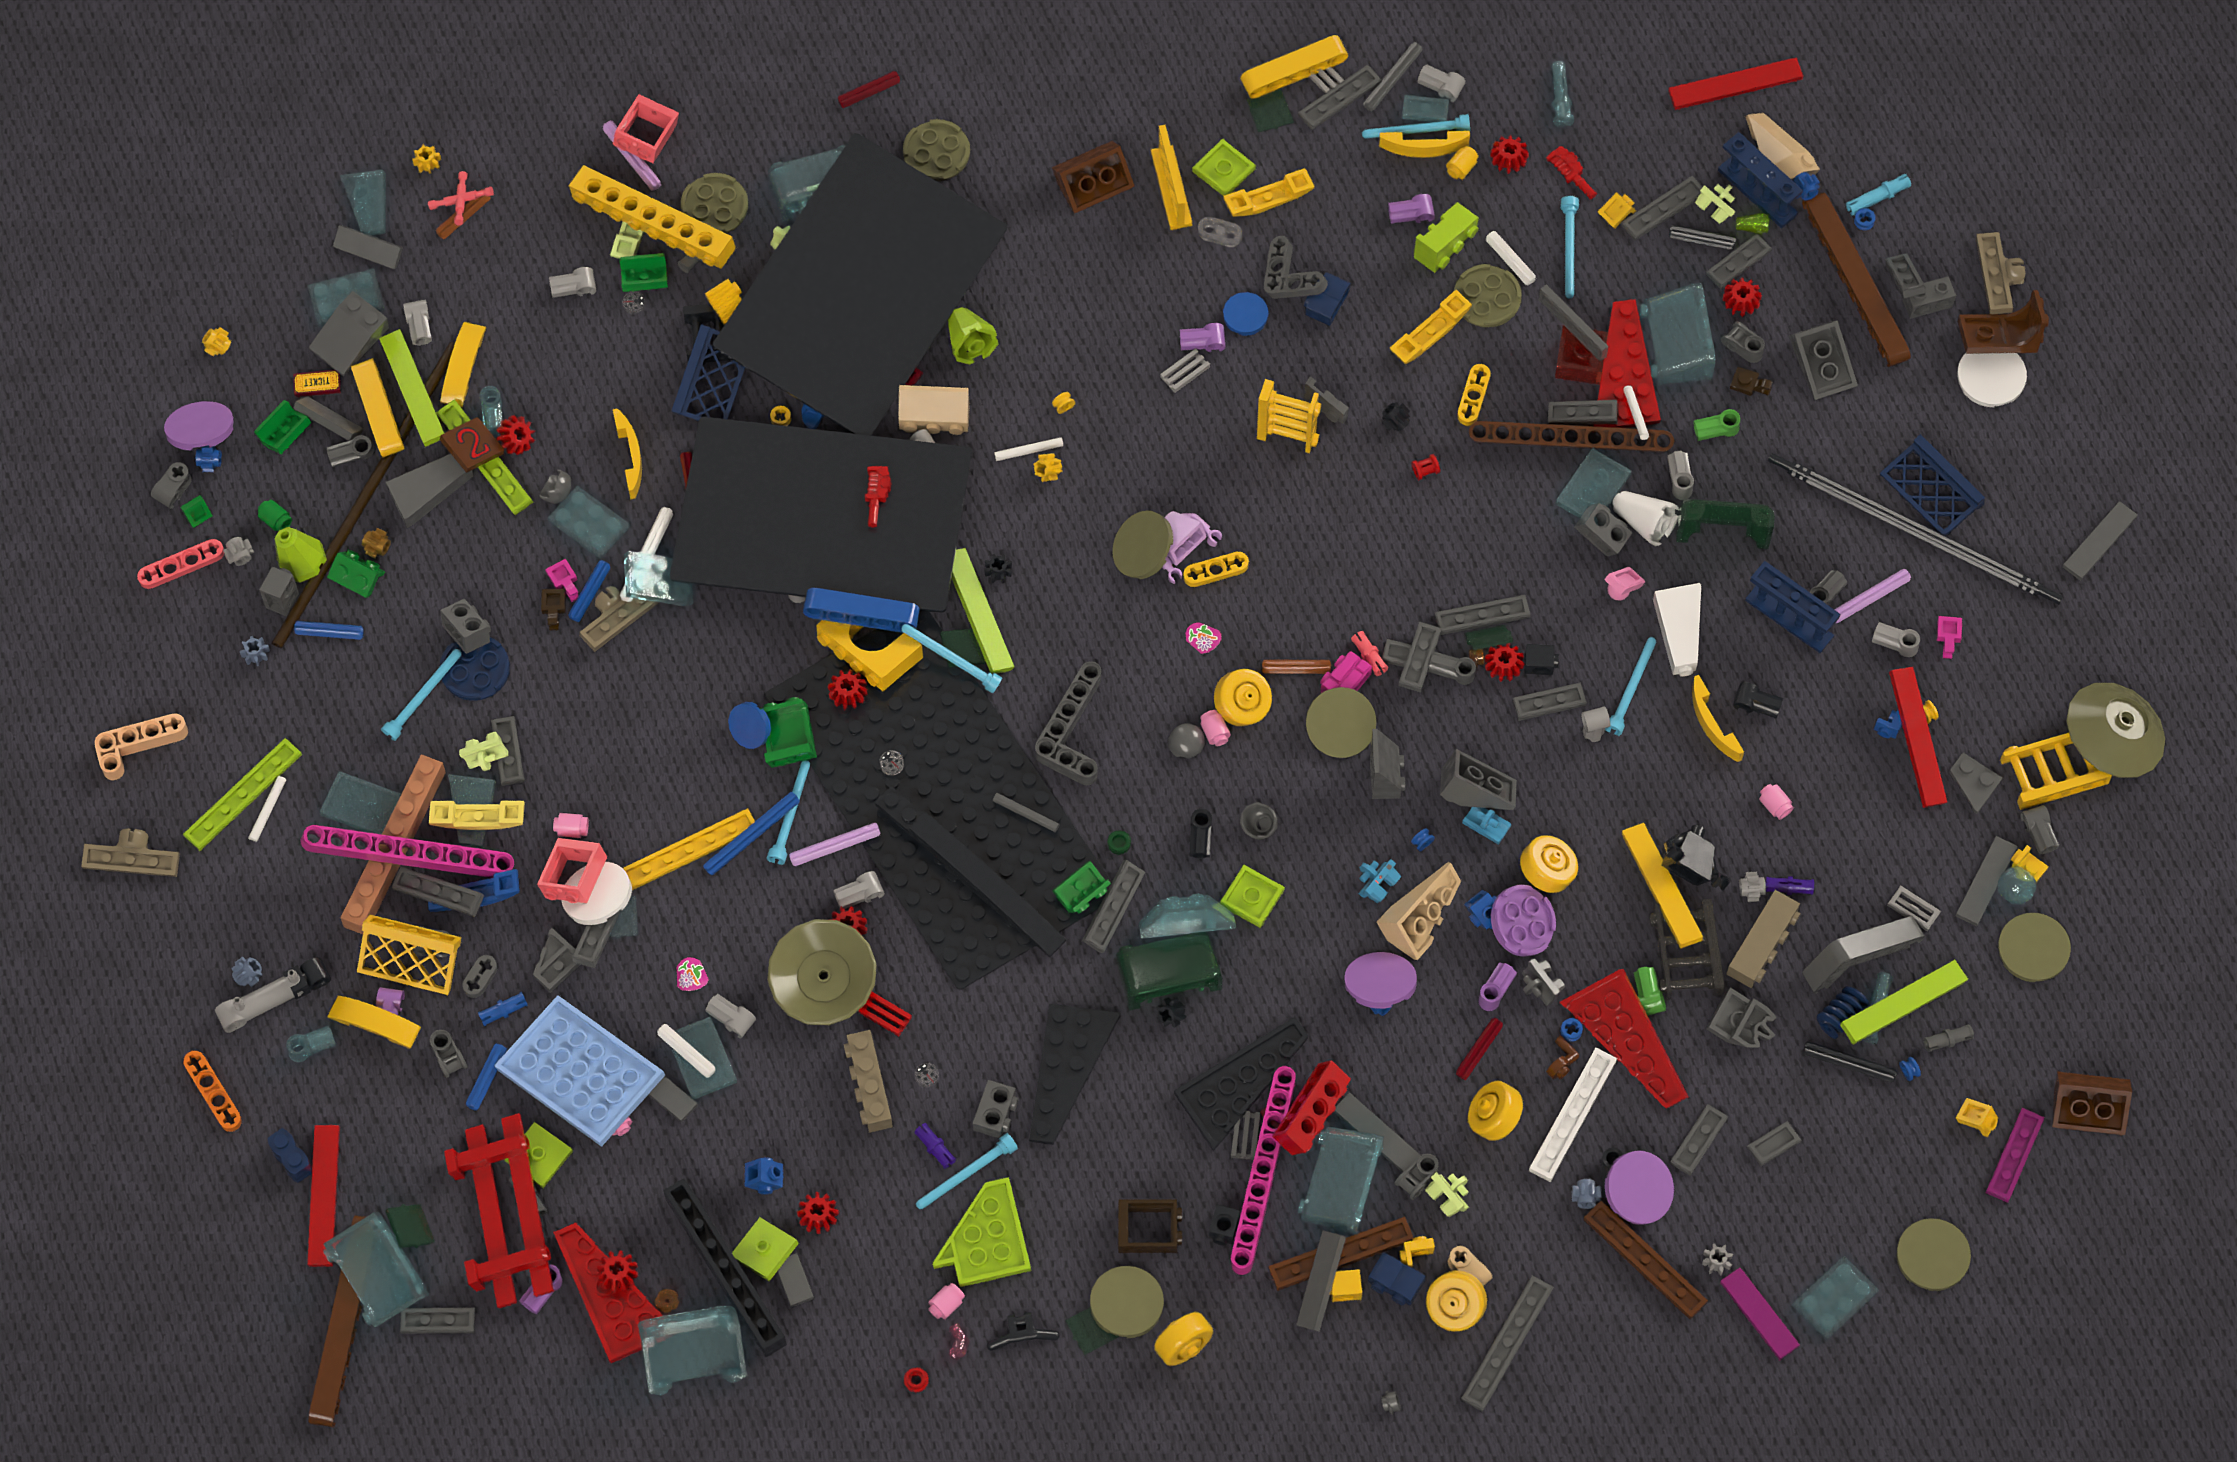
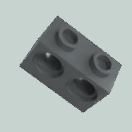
M1949 276L1924 283L1926 293L1908 298L1903 297L1902 300L1910 319L1953 307L1956 294Z
M1597 503L1588 506L1574 528L1603 554L1607 556L1618 554L1632 532L1627 528L1625 522L1617 519L1610 513L1611 511L1607 506ZM1594 517L1597 518L1598 525L1595 523ZM1611 531L1614 533V540L1611 537Z
M272 567L259 589L265 607L286 617L299 595L293 574L285 568L277 569Z
M465 598L440 610L443 628L466 654L490 643L489 632H491V627L488 621L482 619L475 606H471Z
M988 1080L973 1121V1130L996 1138L1002 1137L1003 1132L1008 1133L1011 1119L1008 1118L1010 1111L1016 1110L1019 1097H1016V1088ZM998 1096L1007 1098L1003 1103H997L994 1099ZM997 1118L999 1122L995 1125H990L987 1123V1120Z

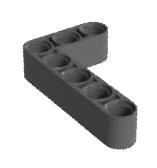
M1093 661L1086 662L1081 666L1035 745L1036 759L1039 763L1083 785H1092L1096 782L1098 778L1097 764L1093 759L1064 744L1101 683V667ZM1094 673L1096 677L1087 678L1086 674ZM1077 692H1083L1085 695L1082 697H1076L1074 694ZM1065 711H1072L1074 714L1065 716L1063 713ZM1061 730L1063 733L1060 735H1054L1052 734V731ZM1043 749L1051 750L1049 754H1042L1040 751ZM1064 759H1069L1072 761L1068 765L1061 763V761ZM1085 769L1093 771L1090 775H1084L1081 772Z
M1910 916L1845 936L1830 943L1803 970L1802 974L1813 993L1817 994L1818 990L1824 987L1826 989L1829 988L1850 966L1910 948L1911 944L1923 941L1925 935L1914 917Z

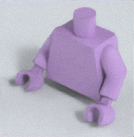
M1173 511L1165 517L1172 527L1173 545H1170L1165 559L1167 562L1162 568L1169 572L1168 580L1175 584V580L1171 575L1176 573L1182 579V572L1178 568H1173L1172 564L1177 566L1207 536V543L1212 547L1217 545L1212 536L1217 537L1219 540L1222 538L1220 531H1211L1209 529L1210 526L1195 513L1179 514Z

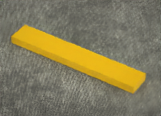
M747 808L624 867L623 869L631 881L632 890L728 845L755 822L749 809Z
M1642 823L1622 830V836L1680 949L1703 941V936L1669 870L1661 866L1663 859L1645 824Z

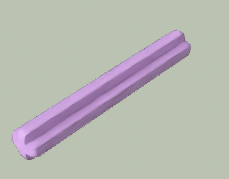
M608 121L603 125V131L613 142L615 131L618 127L613 121ZM619 149L650 190L654 191L661 186L660 180L644 160L632 153Z
M1906 569L1900 570L1834 609L1841 614L1836 623L1841 622L1910 581L1911 576Z
M872 823L789 854L793 866H797L880 835L877 823Z

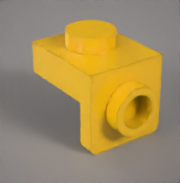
M1425 1236L1413 1238L1412 1241L1404 1242L1403 1250L1399 1251L1400 1262L1413 1268L1412 1257L1433 1254V1238L1427 1239Z

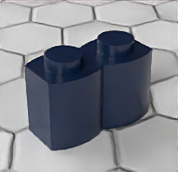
M1326 272L1324 274L1328 281L1326 290L1318 295L1307 296L1304 307H1306L1305 315L1330 326L1350 291L1351 283Z
M281 1128L268 1137V1144L273 1155L284 1165L287 1174L292 1180L299 1183L312 1174V1167L306 1154L297 1147L292 1135L287 1130Z
M1382 1253L1368 1276V1282L1371 1283L1370 1287L1374 1291L1381 1294L1385 1291L1392 1295L1391 1299L1397 1304L1404 1306L1406 1303L1411 1306L1425 1283V1276L1417 1270L1404 1265L1394 1257Z

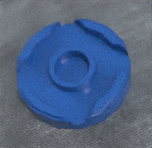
M1249 292L1238 293L1230 297L1225 303L1223 310L1224 322L1231 331L1244 336L1253 335L1261 331L1268 320V307L1264 300L1256 294Z
M744 702L735 706L730 712L728 719L729 730L739 745L754 749L767 742L766 740L771 733L770 720L763 709L760 710L757 704Z

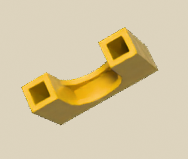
M825 620L816 625L818 641L824 647L828 646L840 660L844 659L856 673H861L872 686H877L882 691L887 689L923 658L922 644L905 633L882 650L865 651L856 647L851 641L853 636L863 626Z

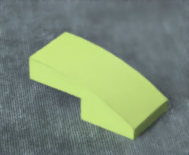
M623 221L619 235H616L610 256L619 259L620 257L636 256L644 232L632 229Z

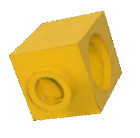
M1360 1269L1336 1271L1330 1292L1332 1302L1361 1300Z

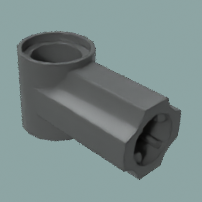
M363 435L356 436L353 440L327 447L332 467L359 459H368L375 452L373 442ZM362 442L368 443V449L365 452H358V446Z
M1831 570L1816 587L1810 590V593L1828 605L1847 585V580L1838 570Z
M1434 651L1428 672L1454 679L1461 685H1467L1473 682L1475 678L1476 665L1470 658L1463 657L1459 659ZM1467 669L1470 673L1462 674L1460 670Z
M2044 805L2020 813L2021 821H2024L2027 827L2025 830L2030 832L2039 854H2046L2058 849L2059 844L2050 826V815Z

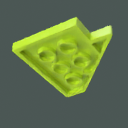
M1009 1177L986 1182L933 1262L934 1269L954 1265L959 1287L1031 1271Z

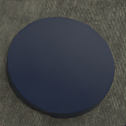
M490 637V643L467 654L456 642L451 643L446 648L441 657L440 666L453 650L459 649L461 651V657L442 678L443 684L453 695L461 699L477 701L493 696L505 685L510 673V661L505 649L497 640Z

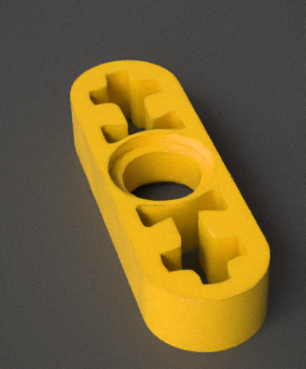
M1476 364L1471 368L1460 402L1457 418L1461 424L1470 426L1478 420L1491 373L1490 369L1484 364ZM1479 371H1482L1483 376L1481 377L1480 385L1475 384L1477 379L1476 374H1478ZM1470 391H1477L1480 394V398L1472 400L1467 394ZM1468 405L1472 406V416L1469 419L1465 418L1464 414L1467 412Z
M1233 552L1191 564L1184 570V582L1190 587H1198L1243 574L1248 569V557L1243 552ZM1235 559H1239L1242 562L1241 567L1234 564ZM1226 561H1228V565H1230V566H1229V570H1230V571H1226V569H1227L1226 563H1225ZM1213 565H1219L1223 571L1215 575L1209 569ZM1203 568H1206L1207 577H1204ZM1194 571L1195 574H1199L1198 579L1194 580L1193 577H1189L1190 572Z

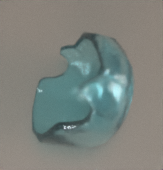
M2022 867L2009 868L2001 875L1998 881L1999 894L2014 905L2025 904L2036 892L2037 884L2035 878Z

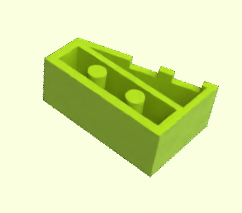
M1458 202L1440 217L1441 221L1437 225L1432 223L1428 227L1430 231L1426 235L1419 234L1416 237L1414 258L1434 273L1439 268L1444 269L1450 261L1449 257L1453 253L1458 254L1464 247V241L1468 237L1472 239L1479 230V217Z

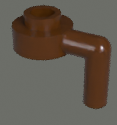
M1562 1035L1555 1040V1043L1567 1056L1559 1057L1547 1069L1546 1073L1553 1080L1557 1077L1559 1079L1564 1078L1570 1071L1569 1065L1579 1058V1053Z

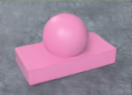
M1630 567L1610 573L1605 578V581L1609 584L1607 587L1608 594L1612 599L1620 601L1624 600L1631 591L1639 589L1645 583V580Z

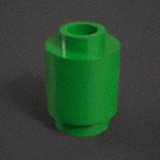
M274 500L264 501L258 507V518L274 531L282 530L291 525L292 518L290 513Z

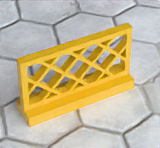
M1166 125L1159 126V148L1151 149V155L1170 230L1192 226V220L1173 145H1170Z
M369 915L363 921L362 931L364 932L357 968L358 973L445 995L449 994L461 937L374 915ZM369 935L378 936L383 944L374 949L369 942ZM399 941L406 950L397 955L390 943ZM417 946L423 947L428 956L419 960L412 949ZM383 947L392 956L385 963L377 954V951ZM408 952L415 964L406 969L399 957ZM439 952L450 954L449 963L442 966L435 955ZM370 955L373 956L379 965L375 969L364 967L365 959ZM430 958L438 968L431 974L422 965L423 962ZM395 961L402 972L397 975L391 974L386 965ZM418 967L424 978L420 981L415 980L408 971ZM440 972L446 980L445 987L436 985L431 977Z

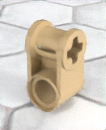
M1457 1246L1450 1252L1448 1266L1452 1271L1467 1272L1475 1276L1483 1286L1493 1278L1486 1266L1479 1262L1466 1247ZM1456 1257H1457V1258L1464 1257V1261H1463V1262H1462V1261H1459V1262L1457 1263V1262L1455 1261V1259H1456Z

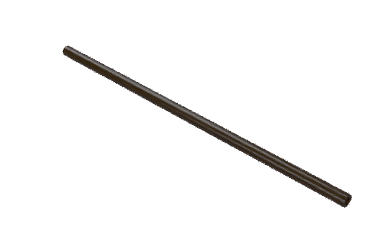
M453 342L448 344L424 385L429 398L448 368L455 345ZM410 411L398 429L403 443L415 424ZM398 452L381 457L325 552L326 562L324 565L321 563L319 574L310 578L272 641V645L278 646L281 649L294 629L295 622L300 619Z

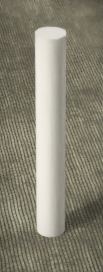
M1626 386L1623 390L1639 436L1642 440H1646L1649 438V433L1632 386Z
M1060 437L994 452L996 461L1062 447L1063 441Z
M277 777L248 837L250 840L258 841L286 782L285 778Z

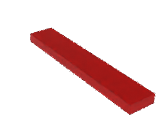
M1796 57L1670 87L1668 92L1674 109L1677 110L1802 80L1803 74Z
M1908 667L1891 670L1889 675L1923 808L1947 803V798L1914 668Z
M315 1125L308 1267L333 1266L339 1125Z

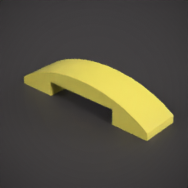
M431 801L429 824L464 830H493L523 825L525 802L501 801L500 804L456 805L454 801Z

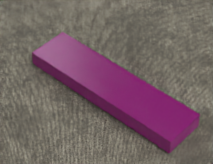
M2021 1109L1986 1190L1987 1194L2007 1203L2009 1202L2045 1117L2027 1109Z
M1738 1268L1720 1281V1284L1779 1360L1800 1346L1741 1268Z

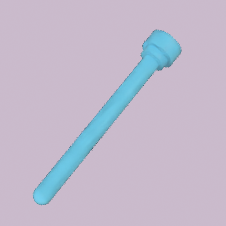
M1459 115V118H1455L1452 121L1366 129L1362 132V136L1364 138L1380 137V133L1402 132L1405 135L1456 129V131H1470L1469 115Z
M1566 196L1561 199V210L1565 214V296L1569 299L1574 296V214L1579 209V199L1574 196Z
M904 624L901 630L903 633L982 681V685L985 686L984 689L993 693L1002 680L1001 676L996 673H985L910 625Z
M1650 637L1647 639L1615 715H1612L1610 718V727L1605 728V731L1610 732L1611 729L1616 730L1615 735L1620 736L1625 727L1624 715L1655 647V638Z
M459 649L452 651L398 717L385 723L381 728L384 734L387 736L391 735V739L394 741L397 740L401 735L400 731L403 729L401 726L461 657Z
M807 760L801 762L792 791L799 800L810 768V763ZM798 804L785 814L776 845L769 849L767 855L769 862L775 863V859H779L777 864H785L787 858L785 845Z
M1008 1133L1000 1137L996 1147L916 1202L917 1208H925L1001 1154L1006 1155L1016 1151L1018 1147Z

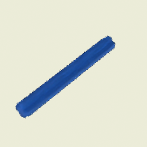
M793 792L787 794L707 861L703 867L708 874L714 875L799 804L800 800Z

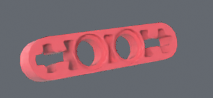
M211 539L140 569L137 575L138 581L142 587L151 589L219 561L224 556L223 545L220 541ZM213 546L217 549V553L214 555L210 552V547ZM199 551H203L206 559H202ZM191 555L198 557V561L193 565L186 563L187 557ZM174 564L177 567L175 572L171 574L164 572V568L167 565ZM159 568L160 573H161V575H162L163 577H160V578H159V575H158L156 569ZM148 573L152 576V581L149 582L145 579V575Z

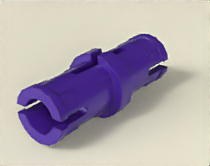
M1788 876L1787 878L1766 877L1765 880L1766 892L1777 890L1778 892L1786 893V895H1792V893L1814 894V879H1793V876Z
M927 1123L922 1124L923 1128L921 1129L919 1126L914 1132L915 1135L925 1144L927 1152L933 1154L943 1168L947 1169L949 1163L952 1165L956 1162V1158L943 1145L944 1141L942 1138H938L928 1127Z

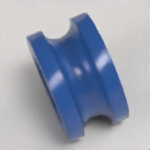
M1867 208L1857 211L1854 219L1856 227L1860 230L1871 229L1875 222L1874 212ZM1868 216V221L1861 222V218Z
M1425 828L1414 836L1411 843L1418 846V851H1422L1434 841L1435 837L1434 835H1429V830Z
M1575 1018L1566 1019L1561 1026V1035L1570 1042L1578 1040L1583 1030L1581 1022ZM1575 1025V1030L1578 1032H1573L1571 1035L1568 1034V1029H1565V1027Z
M1913 1057L1907 1058V1062L1901 1061L1899 1063L1900 1069L1908 1081L1913 1080L1914 1076H1921L1920 1068Z

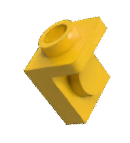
M1616 192L1598 213L1613 228H1616L1630 212L1634 214L1636 210L1632 207L1634 202L1626 194L1621 196Z
M2027 845L2023 851L2018 849L2011 858L2013 862L2011 870L2034 886L2047 871L2048 866L2029 853L2031 847Z
M1966 1098L1956 1116L1958 1123L1979 1129L1985 1137H1988L1990 1132L1996 1128L1998 1121L1992 1106Z

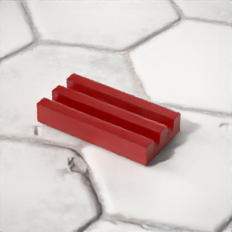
M871 992L866 1004L858 1010L861 1015L898 1037L912 1018L911 1014L874 992ZM872 1001H876L877 1003L883 1005L884 1007L903 1017L904 1021L887 1012L886 1010L882 1009L881 1007L877 1006L876 1004L872 1003ZM867 1008H871L877 1013L883 1015L884 1017L898 1024L900 1027L896 1028L890 1023L884 1021L883 1019L869 1012Z

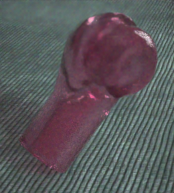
M956 1323L949 1328L951 1335L955 1339L953 1348L949 1349V1356L953 1360L964 1357L969 1347L967 1335L960 1324Z

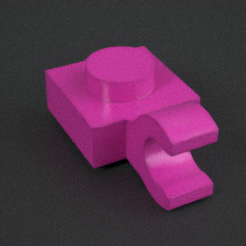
M566 559L545 569L547 576L556 589L564 588L571 602L577 600L579 596L577 594L578 590L573 582L577 581V576Z
M1939 616L1937 620V641H1944L1943 658L1952 659L1954 642H1961L1962 618Z

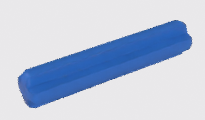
M603 560L597 563L569 612L571 620L579 622L610 570L609 563Z
M296 621L294 631L297 635L361 640L364 634L363 627L356 625Z
M495 1044L466 1101V1106L472 1110L479 1109L498 1071L494 1065L507 1052V1048L503 1045Z

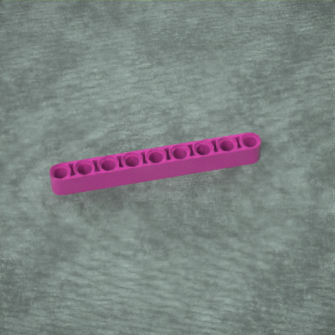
M319 825L307 827L300 840L302 847L309 852L494 878L495 873L512 870L514 866L513 857L505 852ZM307 835H316L318 842H310L307 839ZM331 838H339L342 841V845H333ZM362 841L366 845V849H358L354 842ZM384 844L388 846L390 852H381L378 845ZM410 848L413 856H405L402 849ZM426 852H434L437 856V859H429L426 856ZM449 855H457L460 858V863H453ZM473 858H480L484 866H476ZM496 862H504L507 865V869H499Z
M1288 1066L1279 1067L1274 1073L1234 1241L1231 1267L1239 1275L1249 1273L1253 1267L1281 1145L1272 1137L1276 1129L1270 1128L1268 1124L1272 1120L1279 1124L1282 1122L1290 1109L1294 1094L1295 1072ZM1281 1077L1291 1079L1287 1084H1282L1278 1080ZM1279 1098L1286 1103L1283 1106H1276L1273 1101ZM1266 1144H1272L1275 1149L1273 1151H1265L1262 1147ZM1265 1166L1270 1171L1266 1174H1261L1257 1169ZM1261 1189L1264 1191V1195L1256 1197L1252 1194V1191ZM1249 1212H1256L1259 1214V1217L1251 1220L1246 1215ZM1248 1234L1254 1239L1246 1243L1241 1240V1237ZM1240 1257H1244L1248 1260V1263L1242 1266L1238 1265L1235 1261Z

